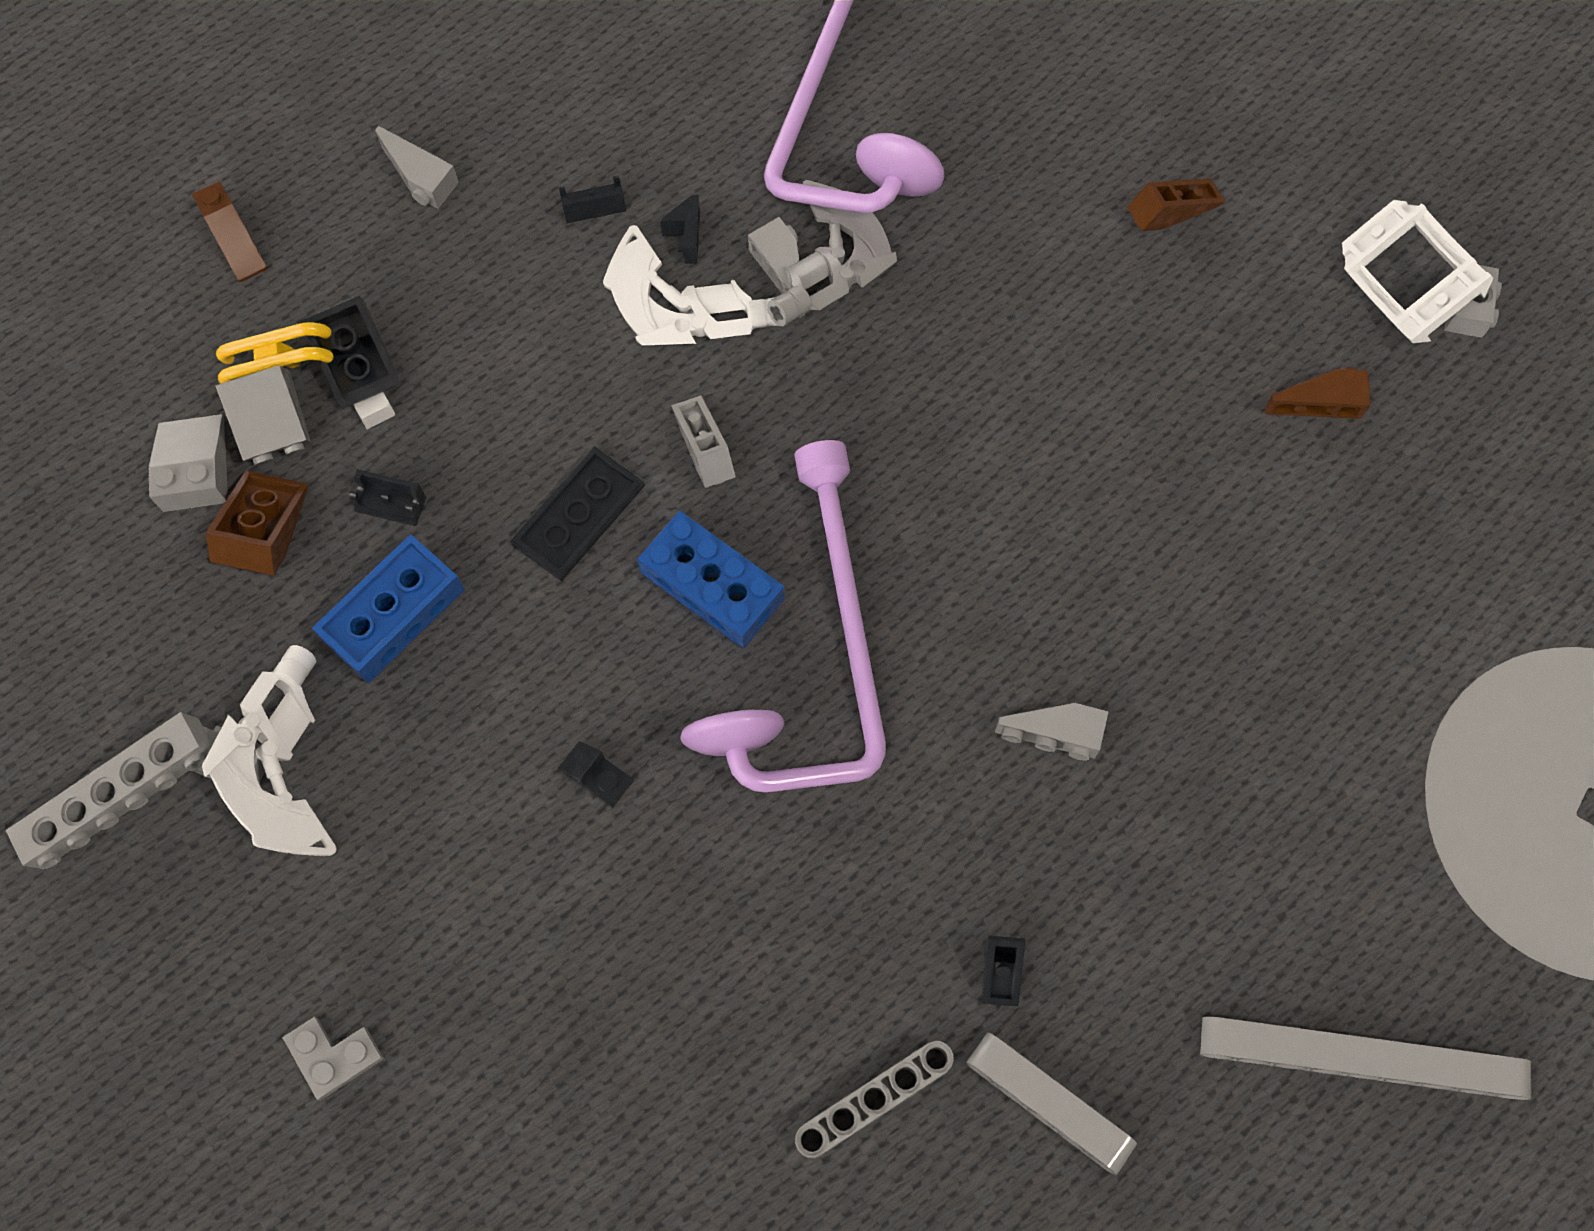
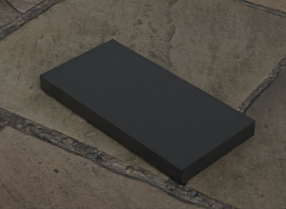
M594 446L510 542L514 547L562 582L645 486L644 481Z

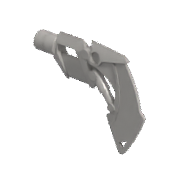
M810 180L803 181L804 185L840 190ZM810 205L816 221L829 224V247H818L815 249V253L790 267H784L790 289L767 303L769 316L775 324L784 326L810 310H821L848 294L849 289L854 283H858L863 288L897 262L896 252L891 253L890 244L884 229L873 212L859 213ZM840 230L850 235L854 243L853 253L844 264L845 251ZM829 277V286L809 296L805 289Z

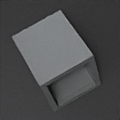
M278 365L215 385L243 461L253 460L254 465L273 460V453L284 450L286 455L304 450L303 443L311 441L290 370Z

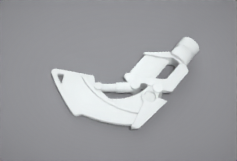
M635 225L628 228L619 243L603 280L605 288L612 291L614 300L625 321L638 335L635 338L641 345L696 344L692 337L695 335L697 337L706 335L710 339L748 335L755 328L778 326L773 322L767 310L768 301L774 298L752 300L750 296L740 289L734 280L729 284L694 288V285L687 286L682 293L673 286L668 285L656 272L662 266L661 261ZM632 236H635L637 238L636 240L629 243ZM651 285L658 289L679 310V313L667 310L654 302L649 296ZM744 310L748 318L717 322L710 314Z
M292 645L288 648L273 672H262L240 703L244 717L237 724L228 715L202 764L205 777L210 774L216 789L229 810L252 835L254 846L291 854L331 856L336 852L335 844L305 799L292 800V795L287 791L282 777L283 771L279 761L291 759L293 756L291 751L308 724L315 722L301 685L314 667L316 658L309 650L298 645ZM274 685H276L284 692L285 696L270 719H268L261 704ZM257 739L262 745L256 749V756L262 761L275 795L262 790L256 777L254 750ZM320 840L325 848L310 847Z

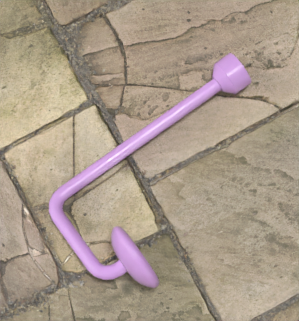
M835 0L766 164L764 180L767 189L775 197L786 201L859 213H872L884 209L894 201L897 195L916 197L935 192L941 187L944 180V168L940 160L923 144L894 133L872 134L864 138L857 146V163L862 172L880 187L876 192L860 194L791 183L783 180V170L854 1Z
M825 440L813 442L799 448L794 456L799 481L817 491L864 735L865 754L860 760L853 762L775 771H759L750 764L747 752L768 744L781 732L784 727V719L779 713L771 710L755 709L732 711L700 719L683 729L680 739L686 747L704 755L726 756L732 775L741 785L753 791L774 792L858 782L870 778L877 772L886 755V741L837 488L850 473L846 446L840 441Z

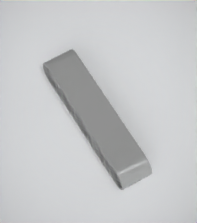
M986 1033L966 1062L971 1069L1115 1176H1117L1137 1145L1136 1141L991 1033Z
M933 1041L926 1044L802 1125L795 1136V1145L798 1152L806 1158L815 1159L822 1156L942 1077L953 1064L951 1048L941 1041ZM928 1051H941L945 1056V1066L941 1069L931 1068L926 1061ZM900 1070L911 1071L915 1077L914 1087L909 1090L899 1088L895 1082L896 1073ZM878 1090L883 1094L884 1106L881 1109L871 1110L865 1105L864 1095L867 1091ZM839 1110H847L853 1116L854 1124L847 1131L838 1130L832 1122L833 1115ZM808 1130H815L822 1136L823 1143L817 1151L809 1152L802 1147L801 1137Z

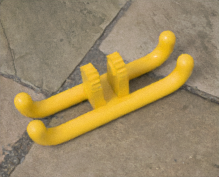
M306 322L223 344L216 351L217 358L222 363L232 364L235 354L253 350L254 361L223 369L218 374V381L222 384L278 365L295 368L300 366V362L306 360H320L329 363L333 360L334 356L327 349L320 347L293 349L282 342L311 335L327 339L331 336L332 331L326 325Z

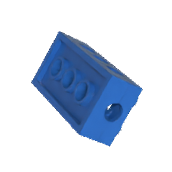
M680 510L637 559L640 572L743 649L785 600L784 586ZM685 558L692 559L687 563L680 562L682 559ZM709 577L718 578L714 582L705 581ZM735 596L744 597V599L741 601L731 600V598Z
M410 534L316 623L312 629L332 651L369 684L465 589L458 576Z

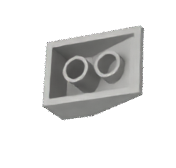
M223 414L158 423L149 463V497L163 512L223 504L228 499Z

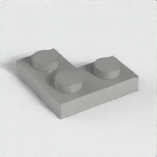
M313 1017L282 1037L315 1098L319 1101L384 1059L365 1027H362L333 1046L319 1019Z

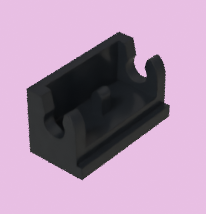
M619 175L613 176L614 184L566 194L565 186L559 187L567 224L626 212Z
M359 469L356 470L354 479L355 483H357V491H350L349 493L350 501L354 505V512L417 526L427 498L420 484Z

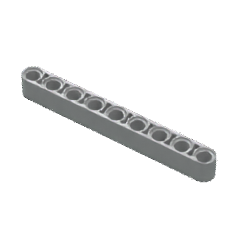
M1202 1017L1200 1055L1204 1057L1509 1099H1531V1061L1527 1059L1235 1019Z

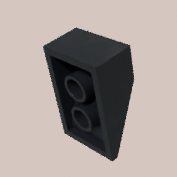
M360 296L300 321L301 323H320L328 326L332 331L331 336L327 339L313 335L307 337L312 347L324 348L333 353L334 357L331 362L318 361L342 410L401 385L366 303Z

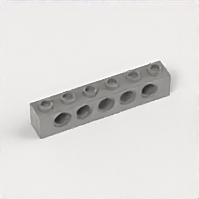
M182 712L178 713L8 828L6 832L22 865L40 869H48L57 865L61 861L62 856L71 850L88 844L90 837L100 830L113 827L119 822L121 816L130 810H136L144 806L148 802L149 797L158 791L166 790L175 785L177 778L188 771L202 767L212 747V743L199 718ZM174 749L173 756L169 760V754L171 750ZM144 769V775H143L142 779L140 780V774H141L142 770ZM115 789V795H114V797L111 799V794H112L113 790ZM85 808H86L85 816H84V818H82L83 812H84V810H85Z

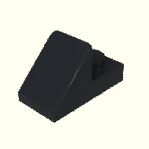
M693 194L660 221L662 236L678 237V252H684L685 264H697L700 202L699 195Z
M580 741L558 767L560 771L611 808L616 805L633 783V778L606 760L603 752Z
M988 936L983 951L985 966L981 995L982 1004L1019 1005L1025 938Z

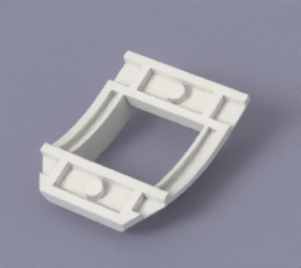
M1393 200L1342 242L1343 255L1345 256L1344 269L1412 343L1431 341L1428 335L1480 294L1485 298L1493 280L1492 275L1477 264L1476 260L1448 234L1423 204L1415 206L1408 205L1406 201ZM1415 226L1435 250L1451 265L1454 271L1404 310L1365 266Z

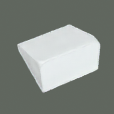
M383 392L354 404L366 429L395 416Z

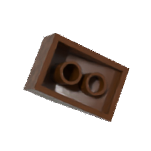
M245 471L206 531L210 562L274 576L286 556L308 490V484Z

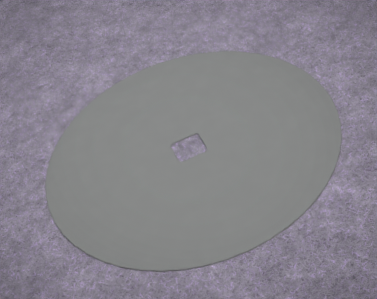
M1550 648L1523 654L1493 667L1470 684L1450 706L1436 732L1427 762L1425 779L1426 810L1435 848L1444 869L1472 911L1504 941L1528 957L1552 969L1594 981V825L1577 816V810L1587 789H1594V648Z

